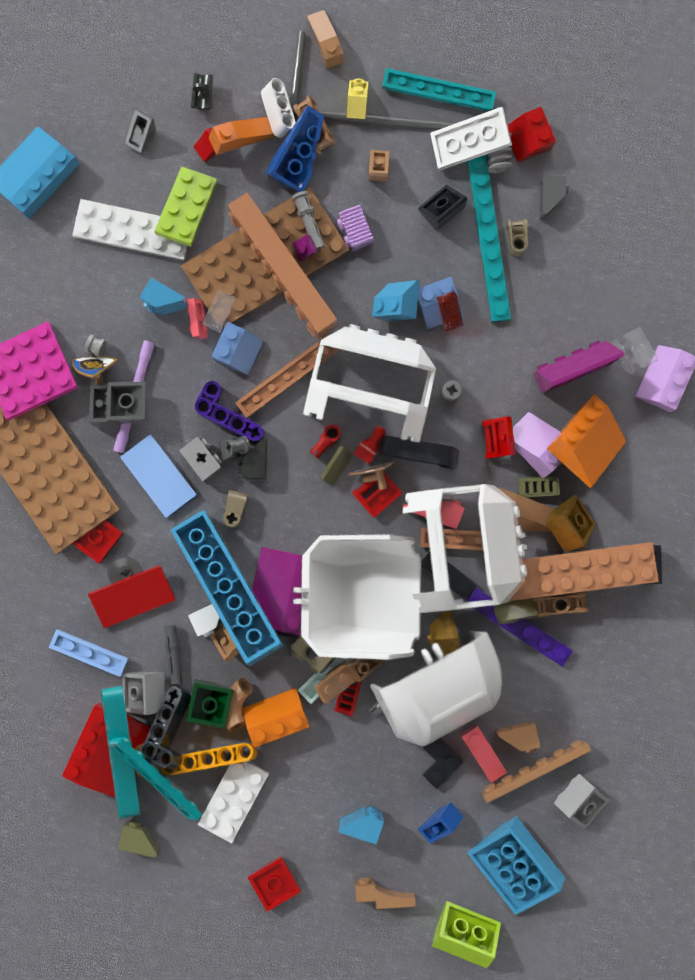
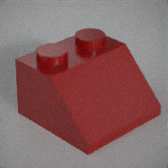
M542 107L528 111L508 124V130L511 133V148L517 163L552 149L556 142Z

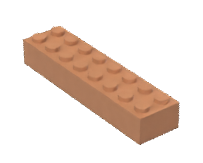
M246 192L228 205L230 212L227 213L230 217L229 220L235 228L239 227L242 239L246 244L250 243L254 256L257 259H262L261 262L264 270L268 275H273V282L279 291L283 289L286 301L290 306H295V313L301 322L305 320L307 323L306 329L312 337L316 336L319 340L337 327V318L249 194Z
M653 542L522 559L523 565H526L527 576L509 601L659 582Z

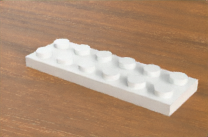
M83 199L80 200L72 234L74 238L181 261L185 260L188 247L187 245L155 235L154 231L160 219L158 215Z

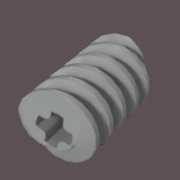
M506 147L488 154V165L490 166L488 171L490 173L506 172L507 168L512 167V163L507 162L512 159V156L506 154L511 152L512 148Z

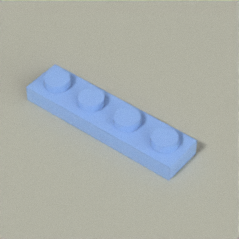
M59 629L56 630L49 646L53 650L119 677L122 676L129 660L125 656Z

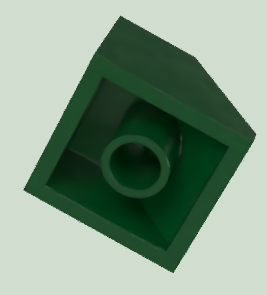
M195 679L186 721L225 729L233 689L214 682Z

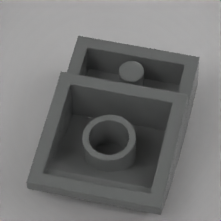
M107 382L106 385H90L89 423L93 426L127 424L146 420V382Z

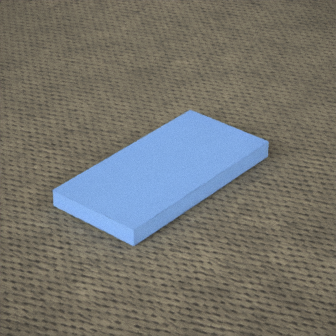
M151 434L120 457L166 518L197 496Z

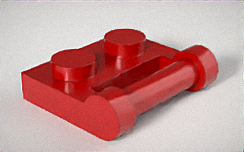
M506 416L482 421L486 438V459L516 455L512 417Z
M384 471L386 489H377L366 500L362 495L378 481L364 483L359 489L351 492L373 518L402 494L401 490Z

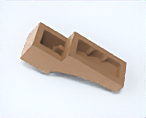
M362 877L355 881L356 902L376 901V909L416 906L414 893L385 889L375 884L374 879L371 880L369 877Z

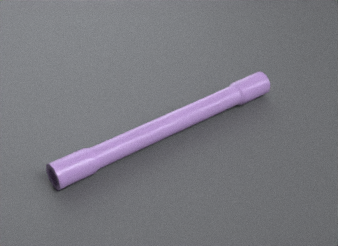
M143 341L133 382L144 381L148 363L154 349V343ZM132 423L121 424L113 451L125 452Z

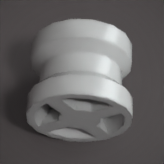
M91 334L85 343L84 352L94 353L96 357L100 358L105 350L106 340L97 339L95 335Z
M456 381L446 382L441 390L442 397L447 401L456 400L461 394L460 384Z

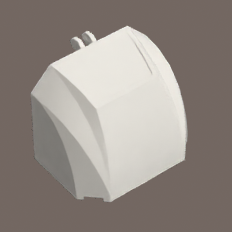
M395 535L319 536L303 554L302 588H294V592L302 593V599L293 600V604H302L301 636L319 657L396 659L414 655L415 651L412 649L414 642L419 640L421 636V613L418 609L420 602L418 599L414 600L412 595L421 593L420 553H416L414 550V537Z
M467 632L472 642L445 657L439 646L435 643L433 644V650L439 659L436 662H432L429 652L424 649L422 654L428 666L384 688L374 683L370 684L397 738L425 746L494 708L501 695L502 671L499 659L487 632Z

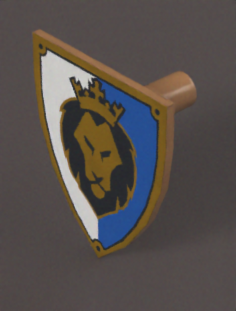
M89 356L72 359V365L79 374L95 378L96 385H104L102 372L119 360L106 356H101L100 358Z
M396 461L351 472L349 475L375 471L373 474L364 475L363 482L378 481L379 489H386L387 485L382 469H386L396 463Z

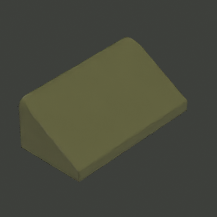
M339 446L320 479L333 486L352 457V454L344 447Z

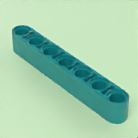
M122 686L102 689L101 698L119 819L140 815L134 767L109 745L113 738L124 737L130 741Z

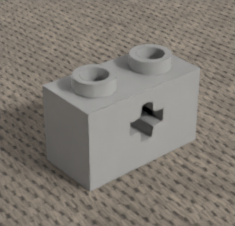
M196 437L179 451L200 479L206 482L223 469L220 465L222 461L216 453L214 455L211 454L208 450L211 446L204 438L201 440L199 437ZM199 455H207L205 457V463H203L202 461L199 462Z

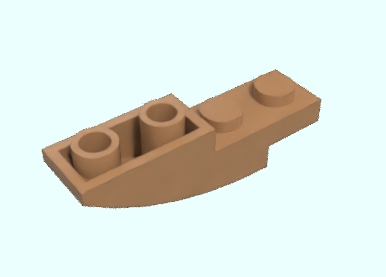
M348 658L326 673V678L314 686L322 702L327 704L355 681H362L388 659Z

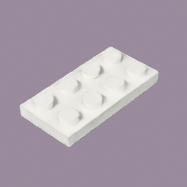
M503 107L430 133L437 166L440 171L512 145Z
M251 762L229 765L198 825L232 843L269 772Z

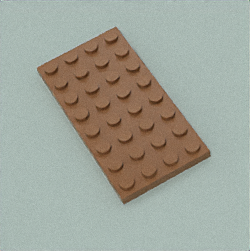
M307 187L304 191L308 192L309 203L314 208L313 216L325 245L324 248L317 250L316 254L305 261H299L292 243L308 234L302 218L297 214L298 209L292 198L268 211L263 216L305 275L309 277L348 253L349 248H347L310 187ZM239 230L181 265L221 331L225 328L227 322L235 323L284 292L283 289L279 291L273 282V275L266 273L262 266V259H257L254 256L250 243H245Z
M47 403L10 421L5 418L2 408L0 409V473L55 554L61 553L71 546L72 543L78 541L102 524L103 521L121 510Z

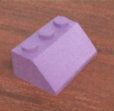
M658 345L635 397L669 413L676 410L694 371L695 356L681 349Z

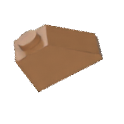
M532 721L495 729L498 737L520 751L531 753L540 747L536 725Z

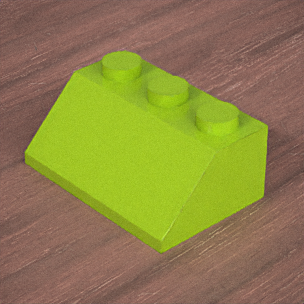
M447 901L435 930L432 947L487 968L495 959L501 922Z

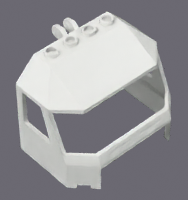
M349 324V327H343L321 340L303 414L312 416V413L317 414L316 418L322 420L328 396L406 415L401 439L407 440V436H410L411 441L419 442L436 368L421 345L416 344L417 340L405 338V341L397 339V335L387 333L386 336L379 335L377 330L368 329L365 332L360 330V326ZM324 346L428 370L420 405L316 380Z
M486 484L407 493L405 500L408 502V507H404L403 513L426 510L435 592L412 594L414 600L418 599L420 602L418 604L420 613L499 605L509 602L527 576L526 565H523L522 557L525 556L524 549H527V545L520 543V539L526 537V535L522 533V528L518 525L517 518L520 517V510L516 506V502L494 485ZM480 491L478 505L488 587L493 600L463 602V599L454 600L450 591L441 518L442 499H451V495Z

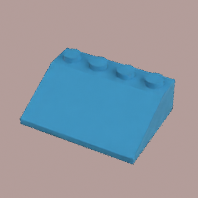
M37 126L0 166V194L30 219L80 164L75 156Z
M517 816L503 823L467 852L515 915L561 891L565 880L564 875Z

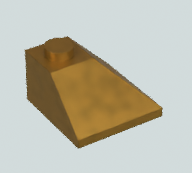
M445 610L429 625L430 634H427L429 646L436 643L444 657L460 649L459 637L451 610Z

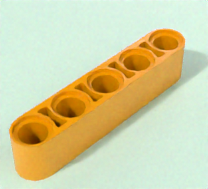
M241 743L181 755L182 764L179 768L174 769L172 772L168 768H160L165 775H180L249 762L256 758L257 748H254L253 744ZM245 747H249L251 751L250 756L247 758L243 755ZM229 750L232 757L229 761H226L224 754ZM208 754H211L213 758L210 765L206 763V756ZM189 758H192L194 761L192 768H189L187 765Z

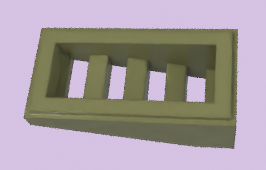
M559 476L518 479L519 495L523 497L560 495ZM549 481H552L553 492L549 491ZM525 482L529 483V493H525ZM533 482H536L537 493H533ZM541 482H544L545 492H541Z

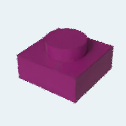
M305 235L292 243L299 261H305L317 253L310 235Z

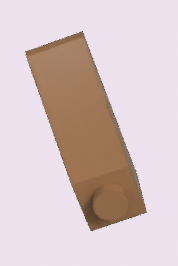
M325 10L308 15L307 19L325 68L328 69L342 64L343 51Z

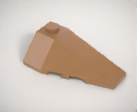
M497 487L516 502V506L519 507L520 517L517 519L522 531L552 532L547 527L545 521L554 508Z

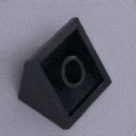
M445 185L423 203L418 210L437 231L465 208L468 199L465 195Z

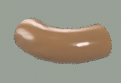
M239 678L230 687V689H233L226 721V727L229 732L236 731L246 724L242 707L244 700L252 693V686L244 678Z

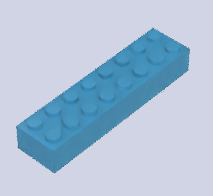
M203 510L172 528L173 536L245 663L252 666L283 647L281 639L209 515Z

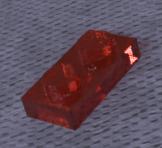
M455 291L436 297L444 330L447 332L463 326Z

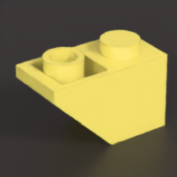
M362 79L350 80L346 118L365 119L368 82Z

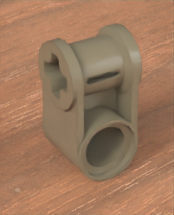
M527 219L522 221L507 220L506 233L509 253L513 257H521L528 247ZM519 243L523 248L517 249L514 247V244Z
M229 490L223 521L228 527L236 528L241 524L248 501V494ZM232 514H235L237 521H233L230 524L228 517H232Z

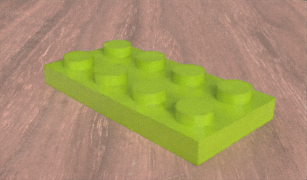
M181 167L155 228V235L191 247L216 187L217 178Z

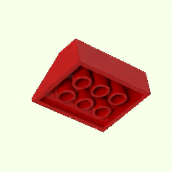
M101 702L94 705L61 777L77 785L115 797L103 705ZM127 715L131 747L135 750L137 746L145 743L152 726Z

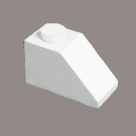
M212 604L188 615L197 636L203 634L204 638L215 633L213 629L218 627L220 617Z

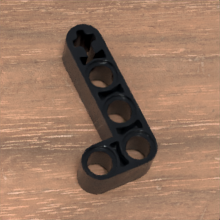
M384 435L380 455L434 464L456 470L460 450L448 445L423 441L415 442L411 441V439L404 440L399 437Z
M175 686L168 689L142 747L145 759L160 767L177 769L182 764L181 754L171 749L170 746L191 699L188 690Z

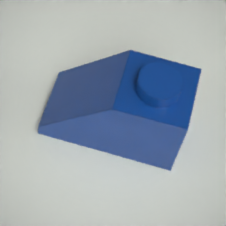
M450 802L430 816L419 826L418 831L431 844L454 832L464 816Z

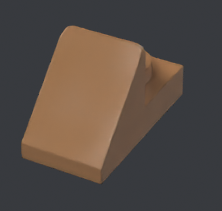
M370 150L368 180L387 182L389 151Z
M221 623L210 638L223 659L230 663L239 653V650L226 627Z

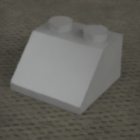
M123 673L122 684L126 712L144 715L158 713L165 697L164 673Z
M578 774L570 781L569 786L564 792L558 795L554 804L585 830L610 800Z

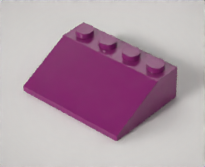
M598 340L589 344L590 348L586 350L579 348L571 352L572 356L566 358L563 355L554 359L555 363L548 365V363L537 366V370L533 375L541 393L544 394L610 366L625 356V354L608 341L600 343Z
M261 547L252 591L275 630L301 635L302 604H293V600L302 599V593L294 592V588H302L303 555Z

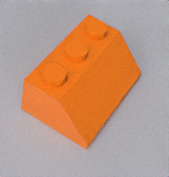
M297 687L242 708L247 730L254 748L308 728L310 725Z

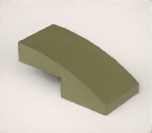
M532 598L513 600L493 606L498 624L515 623L518 620L534 619L538 616Z

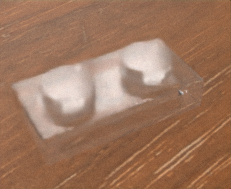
M218 290L202 325L221 333L236 301V297Z

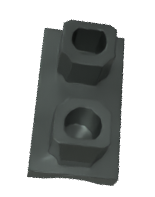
M194 73L191 109L210 110L213 85L212 74L201 75Z

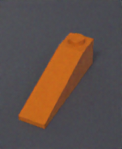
M268 117L231 121L214 126L209 140L216 155L275 137L271 130Z

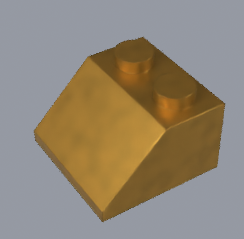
M577 494L555 508L545 521L547 527L552 531L558 544L561 545L565 552L584 547L596 526V523Z

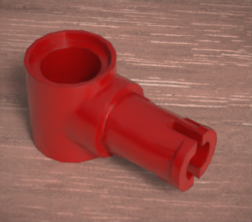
M334 424L328 425L319 437L320 440L309 452L319 459L328 447L339 441L341 437L340 428ZM330 429H335L338 435L336 438L331 439L327 436V432Z
M377 426L368 439L361 441L353 454L369 465L377 454V445L386 431Z

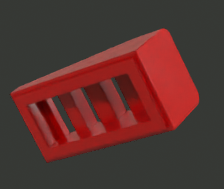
M362 681L358 682L357 686L351 684L348 687L354 689L355 693L344 690L338 695L334 707L335 712L353 716ZM342 695L352 697L353 700L343 699ZM340 703L351 705L350 709L342 707Z

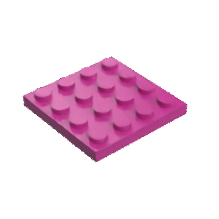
M49 321L0 344V405L8 421L78 388Z

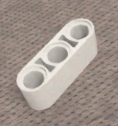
M273 78L262 89L261 96L273 134L278 138H283L295 125V119L283 82Z

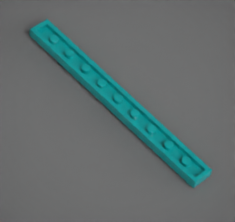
M486 155L467 161L490 318L491 323L508 321L511 319L487 158Z

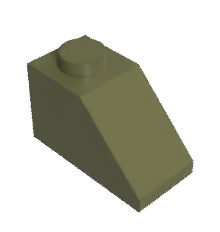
M130 820L123 825L118 850L157 857L160 848L145 825H141V822L136 820Z

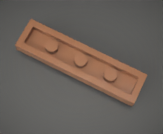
M421 528L420 547H430L428 528ZM443 529L445 548L484 551L482 531Z

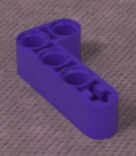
M209 381L204 385L195 402V410L199 415L240 436H246L251 442L258 443L263 440L265 434L260 425L218 404L223 393L219 383ZM212 386L218 387V392L215 395L208 393L209 388ZM203 403L209 404V409L206 412L200 411V406ZM221 411L226 412V418L223 421L217 420V414ZM242 420L243 427L238 430L234 429V422ZM248 424H250L249 429L253 431L258 429L260 435L252 438L253 435L247 431Z

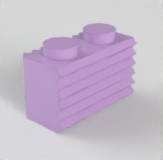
M361 205L339 212L337 224L340 230L344 229L346 236L343 238L347 248L351 247L352 252L374 243Z

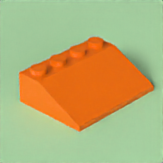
M593 394L582 404L547 449L591 488L626 443V440L609 406Z

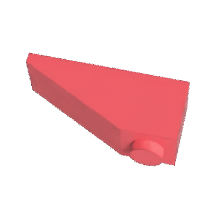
M451 499L450 502L442 501V525L454 530L457 529L465 507L461 506V502ZM408 504L403 505L402 509L408 507ZM426 510L411 512L427 519Z
M476 723L459 733L491 783L507 773Z

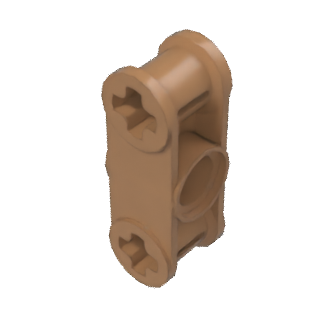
M308 95L307 99L299 105L295 104L293 106L298 117L301 116L307 105L320 113L318 105L311 95ZM324 119L316 151L319 154L327 146L336 144Z
M587 592L532 598L538 612L537 617L589 612L585 597ZM562 599L565 606L563 609L558 610L555 604L558 600Z

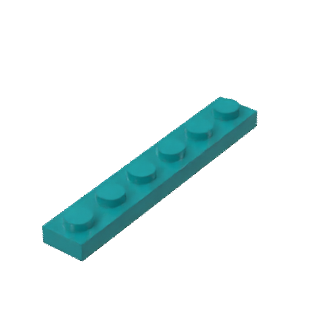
M389 68L385 70L382 89L487 112L493 110L496 91Z
M123 737L111 740L109 745L188 820H199L202 814L197 810L198 806L192 801L185 799V794L181 790L175 789L171 785L172 781L169 778L161 776L158 773L159 769L154 764L148 763L143 753L138 750L135 751L128 739Z

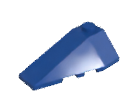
M307 105L265 171L266 175L298 193L305 190L313 172V161L316 157L317 142L320 138L324 119L322 114Z

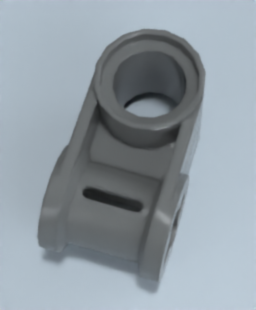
M246 436L219 442L223 461L240 458V456L248 453L250 450V444Z

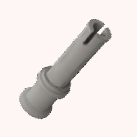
M308 192L296 193L291 198L296 203L297 214L302 218L307 234L311 236L316 250H320L325 245L313 216L314 208L309 203Z

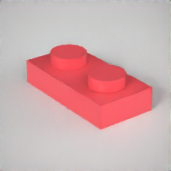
M196 298L187 299V312L190 316V332L192 337L198 339L208 338L204 302Z

